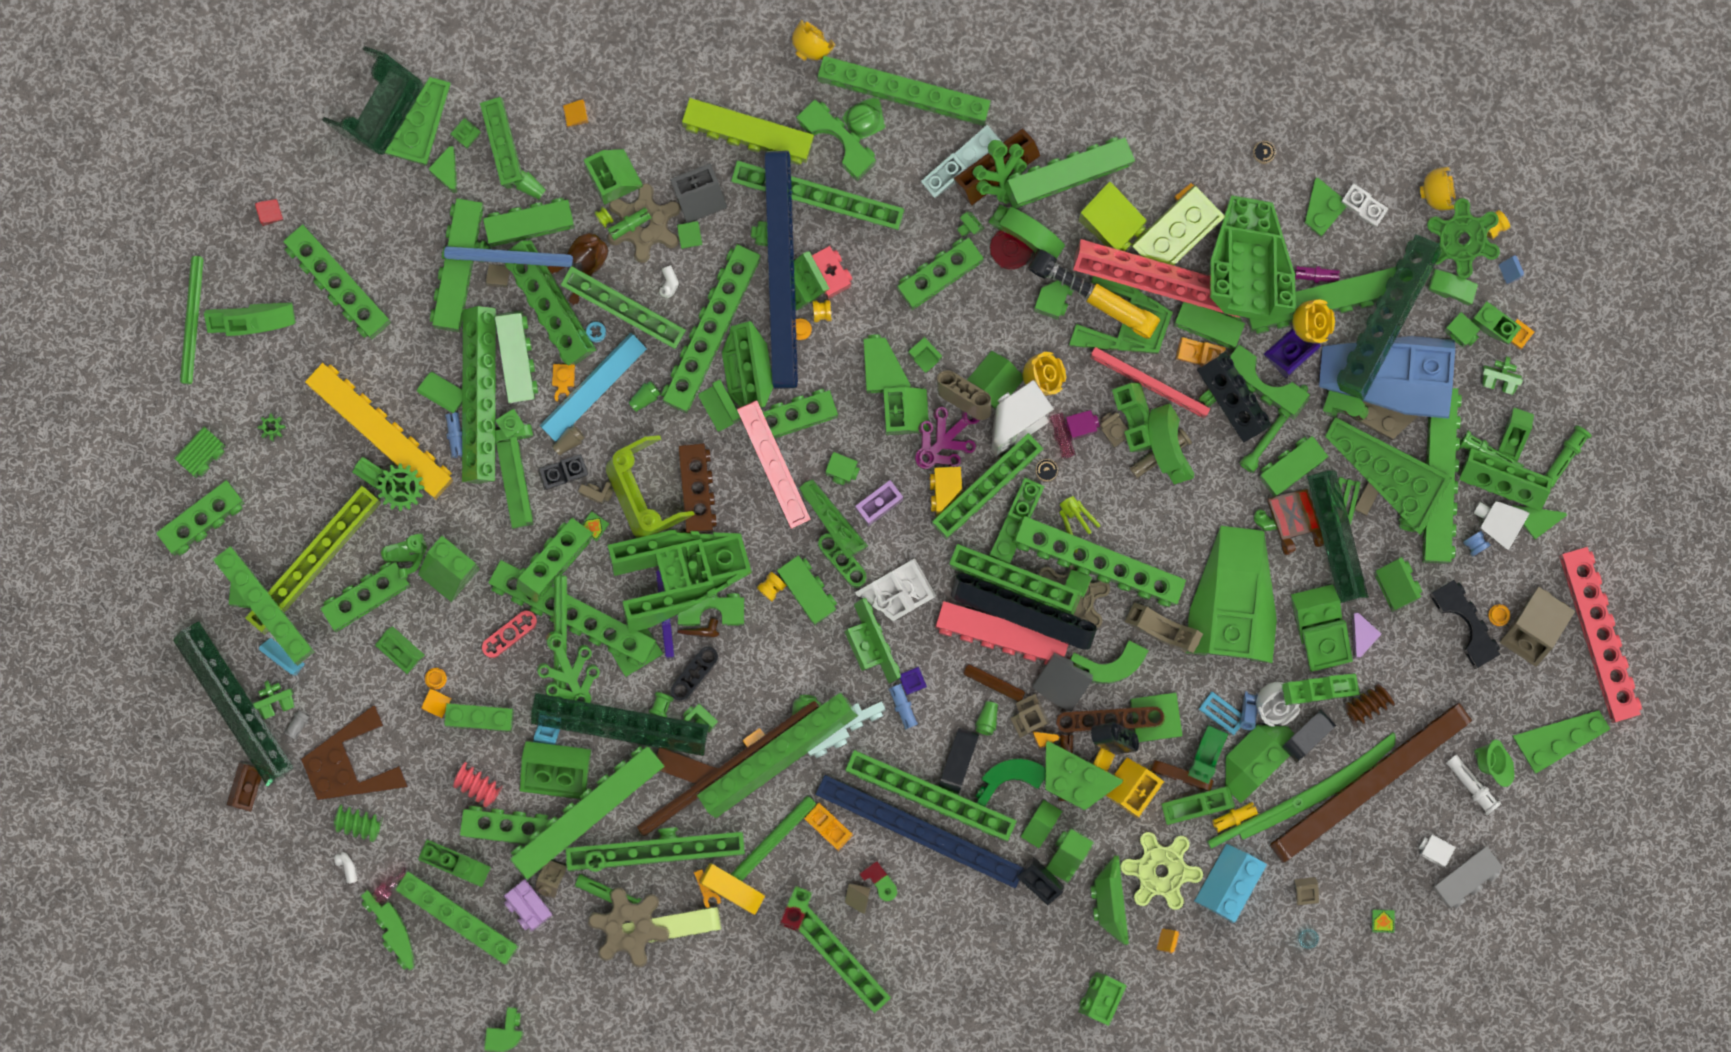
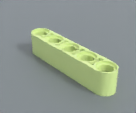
M718 907L651 919L655 925L665 926L669 930V938L721 930ZM633 922L623 924L622 930L624 933L630 934L635 930V925Z

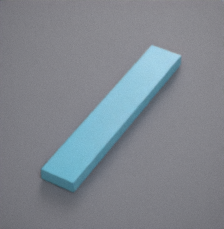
M630 333L539 426L556 442L568 426L571 427L647 348Z

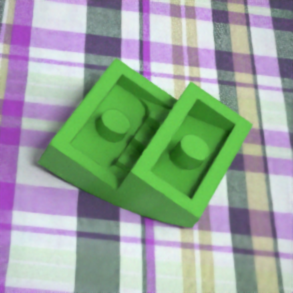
M809 251L801 254L794 260L795 303L797 311L820 297L830 288Z
M1177 693L1130 699L1131 708L1158 707L1165 714V722L1160 727L1134 729L1139 743L1182 737ZM1157 711L1149 715L1151 723H1157L1161 719V715ZM1132 713L1133 724H1136L1139 716L1137 713Z

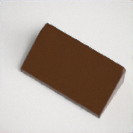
M239 763L226 805L251 812L264 769Z

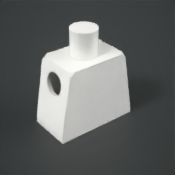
M1495 501L1492 508L1480 502L1474 514L1485 519L1481 529L1508 550L1530 514L1525 510L1499 501Z

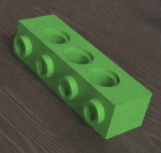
M963 238L959 239L952 245L953 249L947 253L945 250L934 257V262L929 265L924 263L917 268L915 275L912 277L907 275L899 281L900 285H898L897 290L912 311L983 263L984 258L970 238L963 240ZM953 256H960L963 259V263L954 265L951 262V258ZM936 268H942L945 271V275L943 277H936L933 271ZM919 280H924L928 286L921 290L916 287L915 283Z
M824 389L814 391L812 393L813 396L807 398L799 396L791 400L792 403L786 405L778 403L772 405L771 410L762 411L765 419L772 417L777 420V425L770 428L774 439L838 418L830 390L825 392ZM816 404L819 410L815 414H810L806 410L807 406ZM795 411L798 417L796 420L790 421L786 418V413Z
M1473 448L1469 451L1459 480L1469 485L1477 486L1490 493L1498 494L1508 500L1519 502L1540 511L1550 494L1553 482L1552 478Z
M226 480L156 532V534L171 554L181 556L190 549L189 545L194 541L198 543L206 538L208 535L206 532L211 528L217 529L222 526L227 516L238 514L243 509L242 505L245 503ZM223 501L225 508L221 512H216L214 509L215 504ZM200 515L207 516V522L204 525L197 524V518ZM189 528V536L184 539L180 538V530Z
M573 518L568 523L564 522L557 530L558 534L554 539L550 537L543 547L545 549L540 554L537 552L532 557L529 567L521 569L516 577L518 579L516 588L536 603L554 585L555 576L562 575L591 543L593 533ZM562 542H569L571 545L564 546ZM555 557L557 561H550L548 558ZM541 572L544 576L538 577L534 573Z
M396 562L384 564L379 568L380 572L372 575L371 573L361 579L362 583L356 587L351 585L342 591L343 595L336 599L331 597L323 603L324 606L320 609L336 633L411 587L407 579H399L398 569L400 568ZM384 578L388 579L389 586L383 590L379 589L378 582ZM363 590L370 591V598L367 601L359 599V594ZM344 602H350L352 606L351 610L347 613H343L340 610Z
M469 806V810L463 809L460 836L528 845L530 843L528 838L537 831L540 833L544 832L547 829L545 824L550 820H548V815L535 814V818L526 817L524 812L513 811V815L504 814V810L491 809V812H483L482 807ZM487 817L490 819L491 825L488 829L483 830L479 827V821ZM505 820H510L513 824L509 832L501 830V824ZM526 823H532L535 827L531 835L523 833V826Z

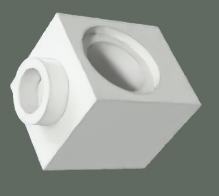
M1430 835L1428 838L1424 837L1420 843L1419 849L1421 852L1419 855L1443 868L1446 867L1456 847L1434 835Z

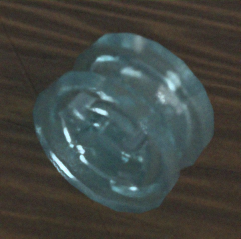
M1306 929L1299 934L1298 941L1303 948L1312 949L1318 944L1319 936L1314 930ZM1306 933H1311L1310 936L1314 935L1315 940L1311 941L1312 945H1307V942H1303Z

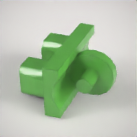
M1507 356L1504 362L1495 361L1494 366L1501 368V370L1487 365L1483 366L1482 372L1484 376L1482 385L1487 388L1494 389L1497 379L1505 381L1502 392L1513 395L1518 385L1521 386L1523 379L1521 375L1507 372V370L1515 372L1517 366L1509 364L1510 357Z
M269 680L264 682L266 688L259 690V694L261 697L269 694L270 697L253 704L255 710L258 709L262 717L267 719L276 715L272 707V703L276 701L280 702L283 712L294 708L292 697L294 693L291 688L275 695L274 691L281 689L280 684L277 683L271 686Z

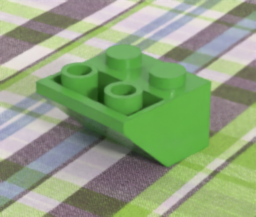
M624 149L602 150L583 159L585 170L604 205L643 187Z
M910 387L883 388L886 435L919 434V424L929 421L927 389ZM926 424L923 425V429L927 432L928 426Z
M1403 557L1373 573L1392 612L1421 598L1420 593H1422V589L1418 581L1413 580L1410 574L1413 572L1408 561L1404 562Z
M1334 585L1291 594L1293 613L1302 644L1304 643L1302 630L1342 620L1340 599Z

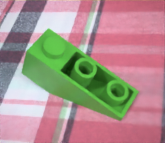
M426 840L418 860L480 887L483 886L491 868L429 840Z

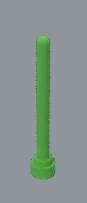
M1307 385L1300 386L1304 391H1308ZM1279 415L1254 451L1242 458L1239 464L1250 473L1255 472L1258 467L1259 457L1287 419Z

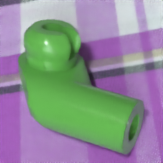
M1257 510L1255 512L1254 521L1264 531L1277 530L1274 519L1268 517L1264 510Z

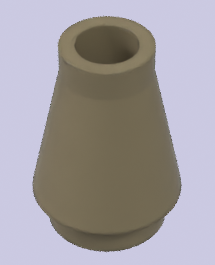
M575 425L572 427L568 426L552 447L561 456L563 453L582 444L585 436Z

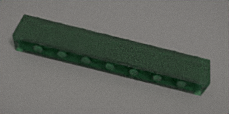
M198 621L182 629L173 639V642L266 786L268 787L283 779L294 767L201 623Z

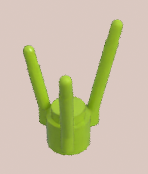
M1074 496L1059 504L1062 509L1059 514L1063 518L1067 533L1073 535L1067 518L1069 516L1070 519L1076 517L1086 532L1091 534V530L1080 515L1081 511L1097 528L1100 527L1096 519L1084 508L1080 500L1077 501Z

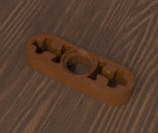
M1153 760L1150 769L1154 773L1174 780H1181L1185 784L1205 791H1211L1214 783L1213 780H1210L1209 784L1188 776L1189 771L1157 760Z

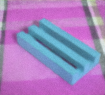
M1211 692L1199 710L1234 736L1240 728L1242 713ZM1213 698L1226 709H1228L1230 712H1232L1234 715H1236L1238 718H1240V721L1237 722L1224 711H1222L1220 708H1218L1216 705H1214L1212 702H1210L1211 699ZM1208 705L1210 708H1212L1226 720L1235 725L1234 729L1227 725L1225 722H1223L1221 719H1219L1217 716H1215L1213 713H1211L1209 710H1207L1205 707Z

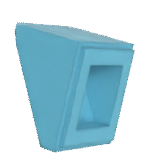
M540 720L533 742L556 745L561 725Z

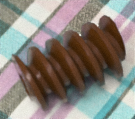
M1376 684L1374 690H1367V695L1361 693L1359 695L1360 700L1353 698L1352 704L1346 702L1345 710L1351 723L1358 728L1357 721L1364 725L1365 716L1372 720V712L1379 716L1380 707L1387 711L1386 704L1389 703L1394 707L1395 703L1387 690L1381 685Z

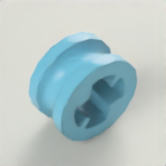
M592 322L586 329V333L592 342H601L606 336L605 327L600 322ZM593 327H595V329H597V327L601 328L600 337H597V335L596 338L592 337L593 333L591 329Z

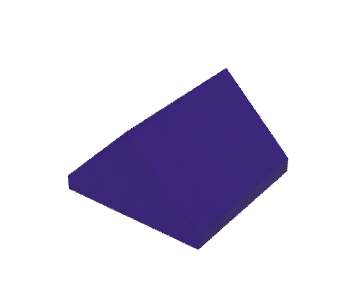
M1292 328L1263 355L1287 379L1320 349L1321 345L1320 343L1303 341Z

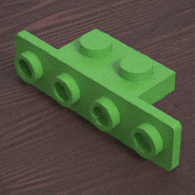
M863 598L854 604L862 624L849 628L844 632L861 670L864 671L881 665L885 677L890 684L901 678L900 669L893 660L890 646L885 642L882 628L873 615L871 604L868 603L866 598Z

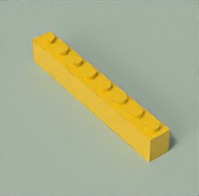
M322 363L305 383L397 466L402 464L403 469H406L410 465V472L417 470L416 478H423L419 485L424 486V490L436 500L453 482L450 477L452 473L444 465L441 467L437 466L434 463L436 458L427 450L423 453L418 449L420 444L410 436L407 439L402 434L404 430L396 422L389 423L386 420L388 415L379 407L375 410L369 404L372 401L363 393L359 396L354 391L355 386L348 379L342 381L337 376L339 372L331 364L327 367Z

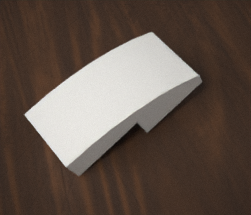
M1354 183L1342 200L1345 206L1374 227L1378 226L1389 209L1373 199L1371 194Z

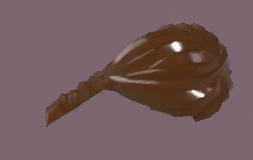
M587 233L579 236L565 255L573 256V263H582V272L592 276L605 263L608 257V247L597 235ZM548 266L547 268L553 274L565 267ZM572 292L569 302L573 305L578 304L580 300L579 295Z

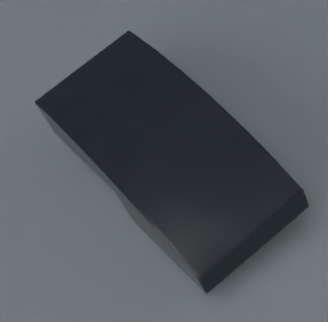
M581 454L538 469L545 491L588 476Z

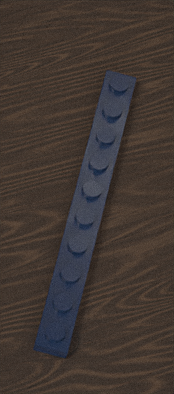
M824 775L816 796L1016 889L1019 882L1017 875L1023 867Z

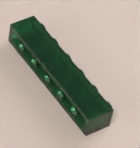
M1323 471L1307 476L1340 603H1351L1369 598L1337 472Z

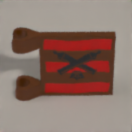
M1308 489L1267 499L1281 539L1284 555H1290L1296 550V546L1291 539L1293 537L1312 533L1313 542L1316 547L1323 546L1327 542V537L1321 529Z

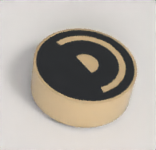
M1259 142L1253 150V156L1259 163H1269L1275 156V148L1270 142Z
M1050 459L1041 460L1036 466V475L1042 481L1049 482L1057 475V465Z

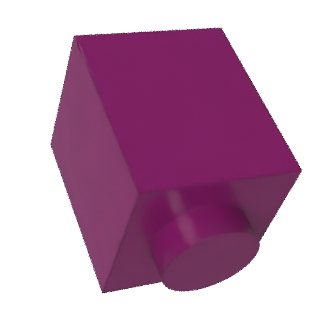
M1091 410L1068 416L1065 419L1071 441L1096 434L1097 428L1100 427L1097 415H1093Z

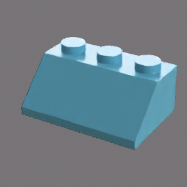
M1226 844L1194 902L1231 923H1235L1267 864L1244 851Z

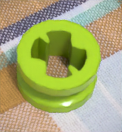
M603 206L599 212H594L604 228L607 227L608 223L612 224L614 222Z

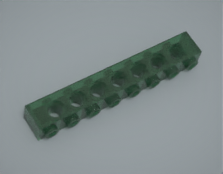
M1416 234L1413 240L1407 243L1403 259L1400 258L1397 262L1394 276L1388 279L1384 295L1378 298L1374 314H1370L1364 333L1361 332L1359 334L1355 350L1349 353L1345 369L1341 370L1337 376L1340 391L1361 400L1365 399L1441 254L1440 244ZM1414 259H1422L1419 263H1412ZM1405 277H1412L1408 282L1402 281ZM1397 295L1402 296V298L1399 300H1393V298ZM1386 314H1393L1389 319L1383 318ZM1377 332L1383 333L1380 337H1373ZM1366 351H1373L1370 356L1363 355ZM1358 369L1363 370L1359 375L1353 374Z
M535 693L531 710V724L700 756L705 754L709 725Z

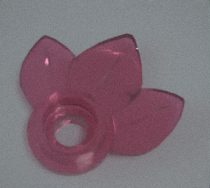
M404 866L397 876H390L386 883L382 882L376 888L372 896L376 898L375 901L377 903L381 900L385 902L392 894L391 889L398 881L404 878L406 873Z

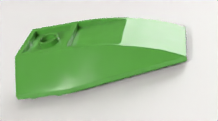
M1233 195L1230 197L1210 260V298L1225 314L1268 321L1296 310L1295 273L1272 202Z
M1220 526L1189 610L1188 627L1200 631L1203 635L1194 653L1187 651L1186 654L1204 656L1211 654L1272 663L1277 617L1265 533L1262 530Z

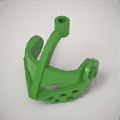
M423 534L409 536L404 542L382 548L381 556L386 562H413L409 569H398L399 579H407L408 575L415 572L420 566L428 547Z

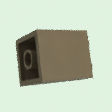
M1538 587L1530 596L1500 643L1537 667L1553 649L1575 611L1566 603L1553 597L1548 591Z

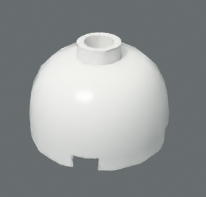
M1284 682L1267 684L1260 690L1256 699L1258 714L1270 726H1275L1274 724L1279 723L1282 726L1294 720L1300 712V704L1285 705L1282 689Z

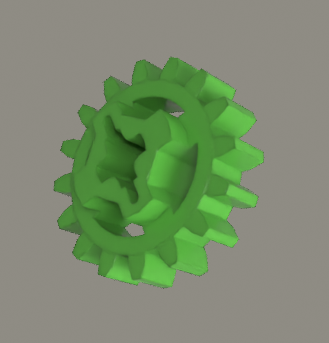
M402 464L398 465V469L391 465L390 472L383 470L382 473L385 477L378 478L382 485L376 486L377 490L382 491L378 498H385L383 505L390 503V510L397 506L399 512L402 511L403 506L410 510L411 503L417 505L416 497H423L419 490L424 489V486L419 485L423 478H416L418 471L410 472V465L403 469ZM403 473L407 476L405 478H397L394 474ZM387 481L391 485V491L388 495L385 489ZM412 481L415 484L414 495L410 491V483ZM395 483H398L399 485L404 483V490L406 492H396L395 489L397 486L395 485ZM396 497H403L407 501L396 502L394 499Z

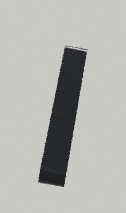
M959 573L956 575L951 592V597L954 600L1076 648L1089 650L1092 647L1097 631V626L1094 623L969 574Z

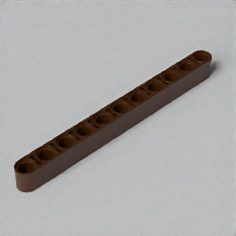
M1460 702L1453 705L1275 839L1269 846L1282 863L1290 860L1472 722L1471 717Z

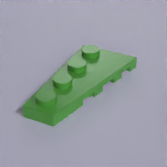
M1598 710L1512 737L1534 774L1607 732L1610 730V727Z

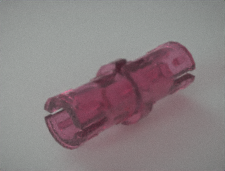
M1063 413L1051 416L1050 420L1055 432L1054 439L1058 442L1062 459L1075 456L1076 453L1070 438L1071 433L1068 431Z

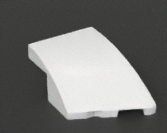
M915 558L855 592L858 597L866 598L875 609L881 610L885 616L893 621L936 597ZM911 596L917 598L919 601L917 603H914Z

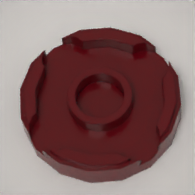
M999 230L994 235L990 244L992 259L998 266L1007 270H1016L1025 266L1031 259L1033 252L1024 242L1002 230Z

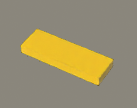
M710 863L699 882L753 915L757 913L765 898L764 894Z

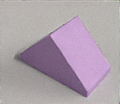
M1354 613L1352 615L1354 659H1359L1379 638L1381 633L1359 613Z

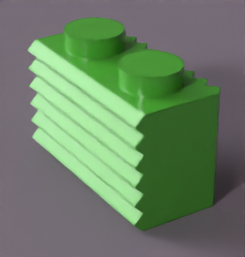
M203 427L174 459L195 478L198 476L202 477L210 469L208 465L213 459L217 461L224 454L225 451L223 449L225 445Z

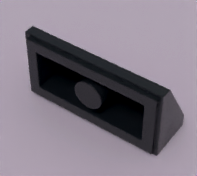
M1034 857L1028 861L1017 875V878L1047 906L1064 891V885Z

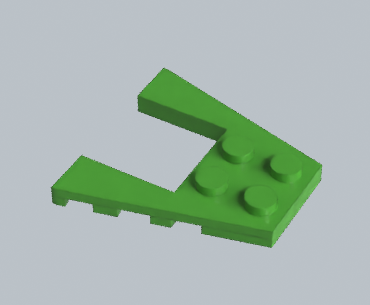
M1093 276L1091 281L1093 285L1097 283L1116 295L1131 299V304L1153 313L1161 321L1150 339L1136 334L1125 324H1122L1118 338L1076 324L1069 346L1158 354L1173 312L1152 298L1147 297L1137 288Z

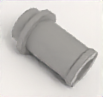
M299 710L296 714H293L295 717L284 732L295 740L304 725L309 723V716Z

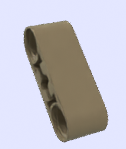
M945 370L938 374V394L941 398L978 420H985L991 416V397L987 392L952 371Z

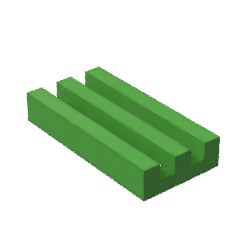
M1339 477L1329 520L1351 525L1361 482ZM1345 483L1347 485L1340 515L1335 517L1342 484ZM1353 485L1355 489L1348 518L1343 519L1350 488Z

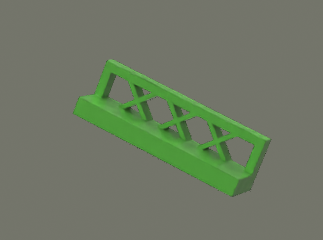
M498 97L482 102L480 106L501 186L510 189L514 188V183L524 181L503 99Z
M516 436L510 437L509 441L499 442L496 445L512 529L534 525L519 442Z

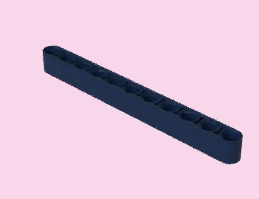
M788 150L767 151L765 154L772 381L774 389H791L798 386L791 158Z

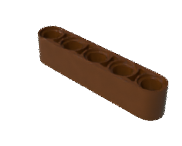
M1158 707L1064 712L1056 720L1057 727L1064 733L1091 732L1092 727H1085L1083 724L1084 718L1089 715L1094 717V725L1106 724V716L1114 714L1117 718L1116 723L1127 729H1145L1162 726L1165 722V714ZM1154 711L1159 712L1161 715V719L1157 723L1149 721V715ZM1130 713L1138 714L1139 720L1136 724L1131 725L1127 722V717ZM1065 717H1071L1073 721L1072 726L1068 729H1064L1061 725V721Z

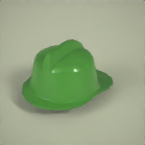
M870 98L852 106L845 112L842 118L848 129L856 134L859 139L867 138L885 128L879 98Z
M1495 739L1489 745L1475 749L1474 753L1477 757L1479 770L1482 773L1492 775L1500 786H1510L1515 777L1514 762L1501 741Z

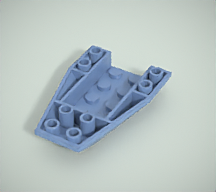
M1406 336L1324 346L1322 348L1319 387L1356 397L1362 401L1406 415L1449 419L1454 375L1455 340Z

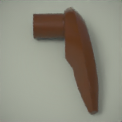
M710 618L708 628L677 630V633L714 638L719 636V632L716 631L718 620Z

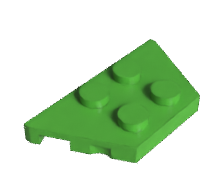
M1047 741L1045 762L1046 791L1085 811L1122 784V779Z

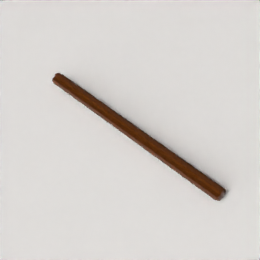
M812 701L637 826L639 832L643 836L648 835L696 801L698 794L820 707L818 703Z

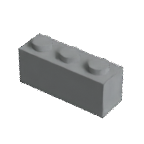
M1486 846L1432 888L1447 908L1454 906L1457 909L1466 902L1464 897L1469 893L1472 895L1478 893L1483 889L1481 884L1487 879L1490 882L1500 875L1499 870L1503 867Z

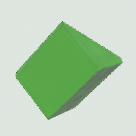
M991 351L967 381L987 392L991 397V407L996 410V407L1000 404L998 400L1007 393L1012 395L1023 382V375L1009 360Z

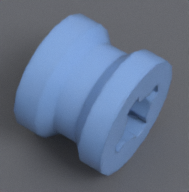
M1482 531L1463 542L1465 546L1470 548L1472 557L1491 546L1483 538L1484 534Z

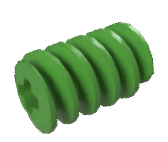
M340 804L335 816L334 826L338 833L344 828L345 835H349L352 831L353 837L357 838L361 833L362 840H366L369 836L370 842H374L379 835L383 817L379 822L377 821L376 814L371 819H368V812H365L360 817V810L357 809L354 814H351V807H348L343 812V805Z

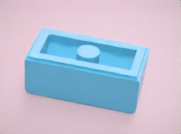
M272 638L259 647L261 652L293 676H296L305 665L302 662L297 666L283 648Z

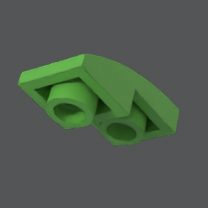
M1435 269L1428 290L1444 298L1451 297L1468 306L1473 304L1478 284L1457 275Z

